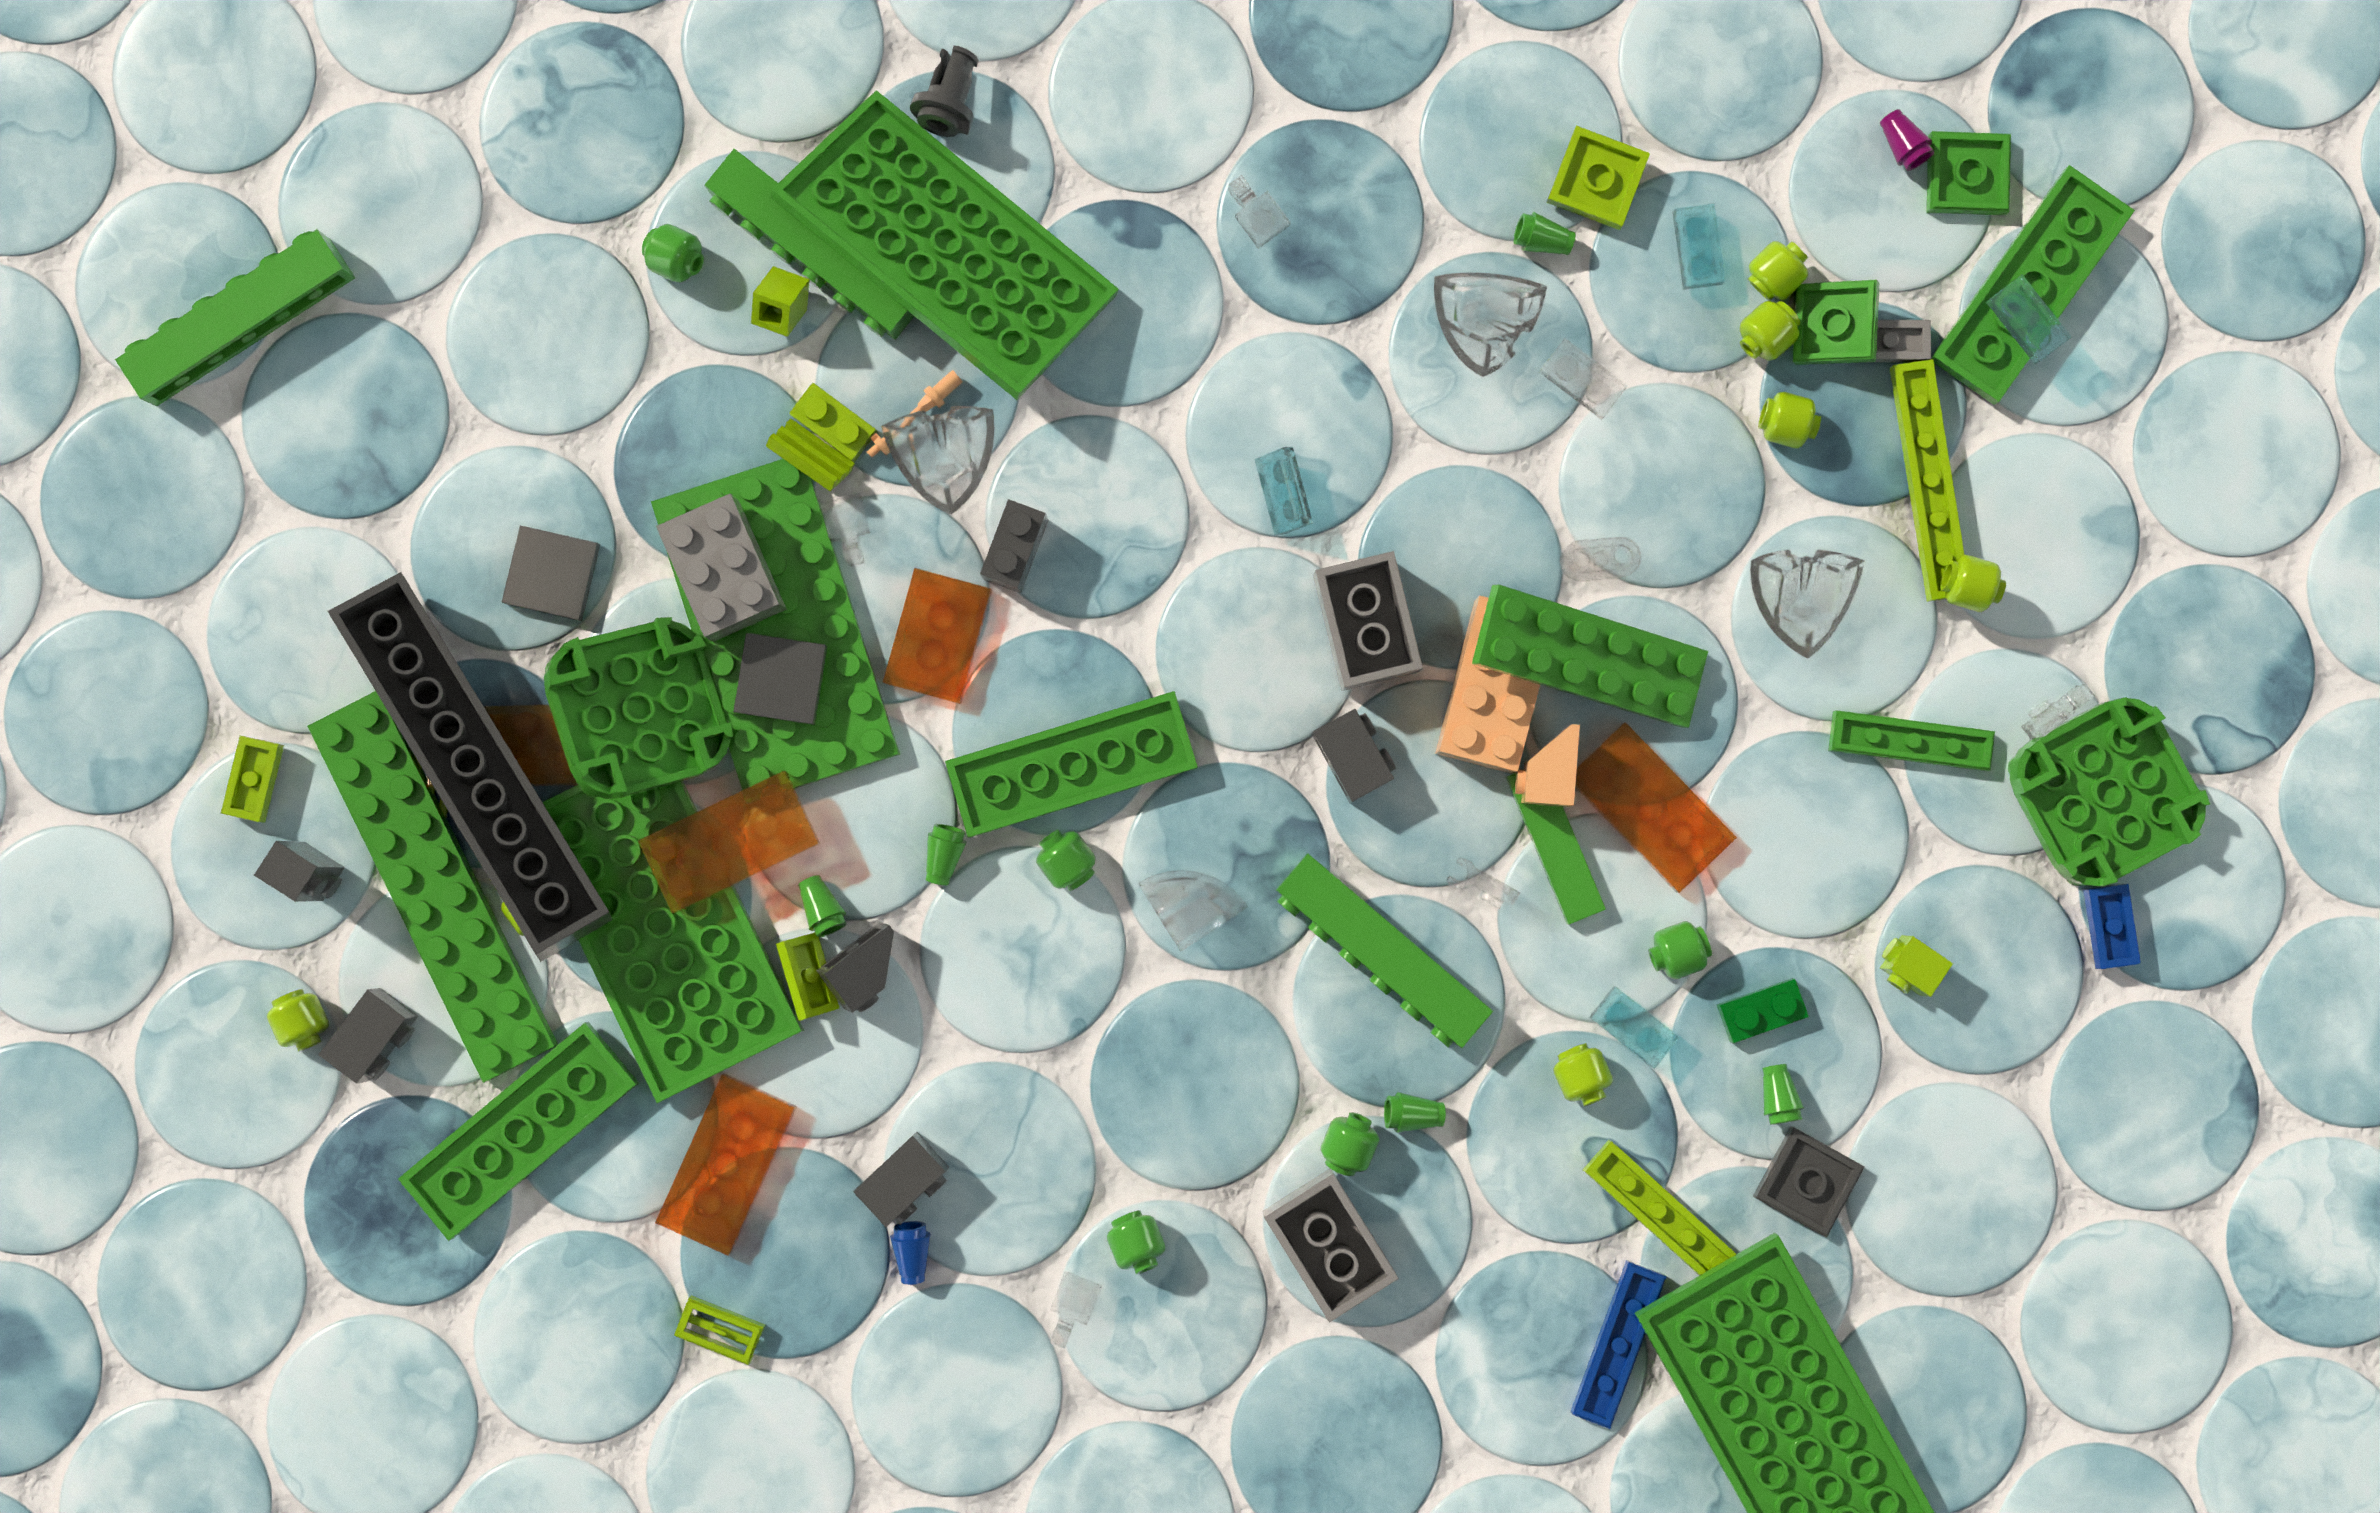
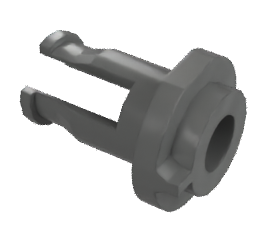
M954 45L951 56L947 50L941 49V61L934 70L928 91L916 93L910 104L911 113L917 118L918 124L923 129L944 137H954L958 133L968 135L974 118L972 111L965 105L972 83L973 67H977L979 60L971 51Z

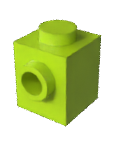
M773 266L753 292L751 324L788 337L807 311L810 279Z
M1901 935L1899 939L1894 938L1885 948L1882 954V958L1885 961L1880 966V969L1890 975L1887 981L1900 991L1908 994L1912 990L1918 995L1931 997L1953 963L1914 936Z

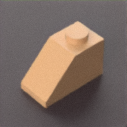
M1571 724L1524 763V770H1518L1516 773L1515 794H1522L1521 803L1562 807L1574 806L1580 725Z

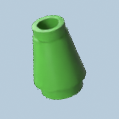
M1535 212L1531 215L1523 213L1517 223L1513 243L1521 246L1522 251L1569 255L1573 248L1576 234Z
M934 824L933 831L928 833L926 881L938 885H949L950 878L967 843L964 840V830L950 825Z
M820 875L809 877L798 884L810 931H815L816 936L821 938L831 935L846 926L847 923L844 919L846 912L822 881Z
M1787 1064L1762 1068L1764 1074V1116L1768 1115L1770 1125L1802 1120L1800 1110L1804 1109L1788 1072Z
M1397 1092L1395 1096L1386 1097L1384 1104L1385 1127L1393 1128L1396 1133L1434 1128L1435 1126L1443 1127L1445 1123L1446 1110L1443 1102H1436Z

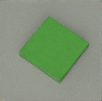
M1932 131L1928 135L1932 140L1930 146L1933 148L1934 154L1927 160L1926 213L2004 216L2009 213L2011 134Z
M1878 280L1801 284L1796 289L1795 313L1800 320V325L1798 326L1799 336L1793 347V363L1795 365L1876 362L1880 285Z

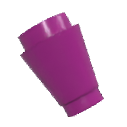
M1900 109L1892 111L1880 121V126L1883 128L1898 166L1903 165L1907 171H1911L1925 163L1934 154V150L1930 146L1932 140L1904 115Z

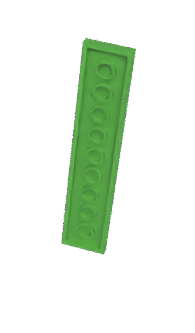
M374 691L308 725L307 727L482 1082H488L558 1045L556 1038L447 818H445L439 807L435 794L432 793L423 770L420 769L414 753L377 692Z

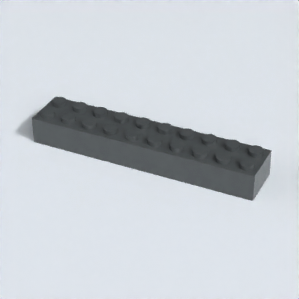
M402 572L327 611L539 961H544L612 921L610 912Z

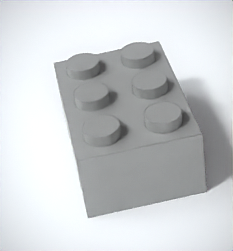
M731 493L656 526L705 638L713 642L787 610L740 501Z
M1394 551L1315 570L1313 578L1341 691L1418 673L1423 669Z
M1328 1169L1263 1210L1264 1219L1329 1323L1399 1279L1331 1169Z

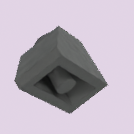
M878 923L816 970L843 1009L852 1013L856 1010L863 1012L879 999L877 994L885 988L894 935L890 925Z

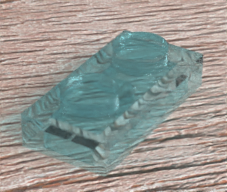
M1715 203L1675 208L1672 213L1683 290L1723 285L1725 274Z
M2023 274L1986 301L2035 365L2072 338Z
M1282 447L1254 459L1274 535L1287 534L1313 524L1294 448Z
M1615 986L1612 987L1589 1017L1654 1069L1680 1038Z

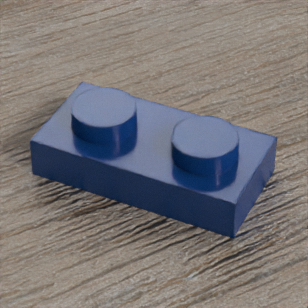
M2129 884L2083 889L2095 969L2141 964Z

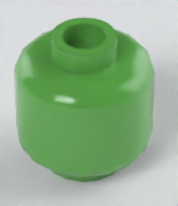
M664 224L648 232L642 244V255L648 269L673 282L681 283L688 280L691 276L698 274L703 266L704 256L698 237L674 225Z
M1055 830L1039 843L1042 850L1036 858V863L1055 888H1067L1069 891H1072L1088 881L1095 873L1092 868L1096 857L1077 832L1070 831L1061 834L1059 830Z
M1683 921L1657 931L1653 938L1654 947L1648 949L1655 970L1657 972L1664 970L1665 974L1673 980L1702 971L1707 966V958L1712 956L1711 946L1701 926L1695 928L1688 921Z
M1351 1112L1348 1117H1336L1331 1121L1320 1148L1323 1157L1326 1159V1166L1346 1176H1354L1356 1172L1367 1170L1380 1140L1377 1132L1370 1127L1372 1124L1370 1119L1361 1114Z
M1137 1210L1111 1222L1113 1228L1107 1234V1241L1119 1268L1125 1270L1134 1268L1137 1275L1158 1266L1156 1258L1164 1253L1165 1242L1153 1216L1142 1215L1141 1210Z

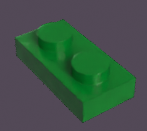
M1793 978L1716 1004L1730 1043H1736L1809 1017L1796 979Z

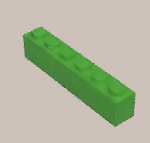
M734 148L704 185L712 196L709 202L725 216L728 217L733 212L742 219L743 222L740 224V227L757 241L762 236L774 245L770 250L786 264L790 265L794 260L805 270L801 274L805 278L810 279V283L815 287L821 289L825 285L836 293L832 299L847 312L852 313L854 309L859 311L866 317L863 323L876 335L882 338L886 333L896 340L914 318V315L771 198V190L778 182Z
M318 229L298 235L292 241L293 245L284 251L264 257L259 262V267L246 275L242 274L233 277L226 283L225 289L214 296H206L199 299L192 305V310L180 318H172L165 321L159 326V331L146 340L140 339L129 344L125 348V353L116 358L115 361L139 398L154 406H159L354 280V274L332 240Z
M1308 853L1276 889L1282 895L1277 901L1294 917L1299 912H1302L1312 921L1307 927L1325 943L1330 938L1343 947L1338 953L1355 969L1363 964L1373 973L1369 979L1370 982L1384 994L1388 995L1393 990L1404 999L1400 1007L1417 1022L1422 1016L1435 1026L1430 1033L1448 1048L1453 1042L1460 1048H1463L1492 1014L1493 1011Z

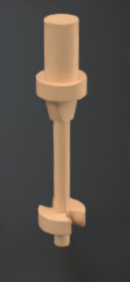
M952 370L933 388L931 386L925 388L923 391L926 395L910 414L882 439L877 433L870 438L875 443L867 451L871 458L880 450L887 456L892 451L887 444L920 414L927 412L934 406L938 408L945 404L943 399L963 382L961 378Z

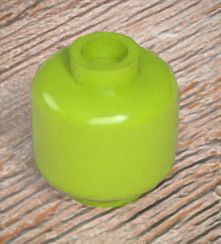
M1772 241L1750 262L1749 272L1751 276L1748 278V281L1768 301H1771L1773 298L1785 300L1807 279L1808 270L1803 263L1808 259V256L1792 241L1787 246L1781 242Z
M1765 301L1741 321L1739 330L1743 339L1739 342L1740 346L1753 359L1759 356L1768 361L1775 360L1797 341L1800 320L1793 309L1782 301L1777 303Z
M1779 392L1773 399H1766L1760 414L1758 428L1763 429L1764 438L1769 442L1791 448H1800L1808 438L1815 439L1821 424V416L1815 415L1816 407L1812 399L1787 392Z
M1962 555L1957 561L1951 560L1946 566L1940 589L1945 592L1948 603L1976 612H1984L1993 602L1998 604L2001 601L2005 592L2006 581L2001 579V570L1998 564L1971 555Z
M298 989L271 1002L273 1008L267 1013V1020L280 1046H296L298 1052L322 1042L319 1035L327 1030L329 1020L317 995L312 993L305 994L303 989Z
M1584 1043L1557 1055L1559 1062L1555 1064L1553 1072L1566 1100L1573 1102L1581 1100L1585 1107L1606 1098L1603 1090L1613 1083V1076L1599 1049L1589 1048L1587 1043Z

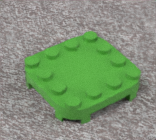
M672 617L656 618L653 622L581 640L578 637L564 643L547 663L544 674L545 694L569 769L585 794L590 797H601L604 799L622 798L688 780L712 770L727 754L730 740L733 738L731 722H726L703 651L706 644L700 633L695 634L686 625L673 621Z
M2127 697L2100 703L2030 740L2017 751L2015 757L2008 763L2010 783L2017 801L2052 865L2072 885L2106 886L2118 882L2117 879L2183 844L2192 843L2201 835L2199 831L2205 821L2206 805H2210L2206 790H2199L2161 722L2166 717L2157 706L2152 707L2139 699Z

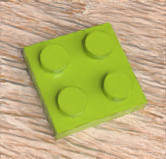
M1576 125L1546 203L1621 230L1650 153Z

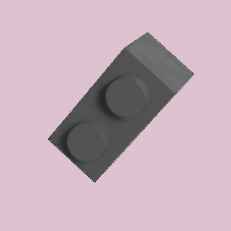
M1008 499L980 572L984 580L1018 593L1022 592L1049 521L1045 512Z
M1353 709L1311 733L1349 803L1394 779L1391 771L1396 769L1395 764L1385 748L1378 750L1371 737L1377 733L1366 713L1359 716L1357 710Z
M275 841L254 876L295 902L324 901L325 898H330L339 888L342 881L339 876L345 867L306 842Z
M367 989L318 1055L356 1084L367 1082L371 1079L375 1081L388 1068L390 1061L387 1057L395 1047H402L412 1036L415 1029L411 1025L418 1016L383 989Z
M916 1132L853 1192L885 1227L893 1220L901 1225L918 1209L913 1202L923 1192L928 1197H931L947 1181L942 1174L947 1171L949 1166Z

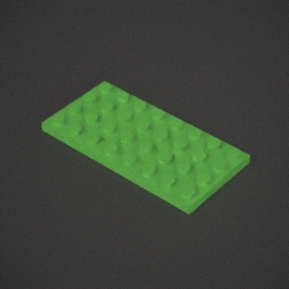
M877 90L771 190V198L1016 400L1025 393L1116 297L1119 290Z
M780 459L651 501L659 525L731 493L740 501L787 609L713 642L704 637L669 558L691 630L695 634L700 633L706 644L703 651L726 722H731L733 738L730 740L729 750L746 803L750 804L900 755L812 479L786 460ZM746 633L828 646L815 725L733 712Z
M683 781L630 796L611 799L590 797L585 794L580 785H576L542 802L612 917V921L578 941L656 1103L804 1031Z
M1776 1233L1769 1235L1634 1313L1747 1513H1935L1782 1240Z

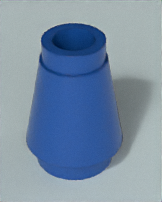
M907 1221L901 1225L896 1224L894 1226V1234L890 1236L899 1274L901 1275V1283L913 1285L925 1281L931 1234L926 1231V1224L924 1222Z

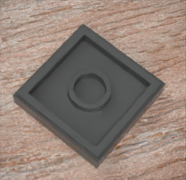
M520 525L502 603L582 621L600 544Z
M746 633L733 712L815 725L828 646Z
M1790 1126L1753 1197L1827 1238L1865 1166Z

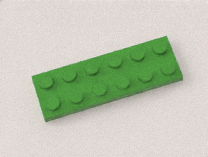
M2071 165L2066 167L1932 354L1931 359H1933V362L1993 405L1997 404L2135 210Z
M1498 584L1491 587L1472 664L1674 726L1689 728L1708 651Z
M1175 691L945 761L968 838L1198 768Z
M585 1022L400 1176L398 1180L445 1238L450 1241L624 1097L639 1082L589 1022Z

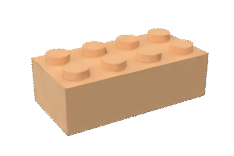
M1479 596L1473 604L1435 754L1513 774L1518 772L1540 684L1472 664L1489 599L1488 597Z

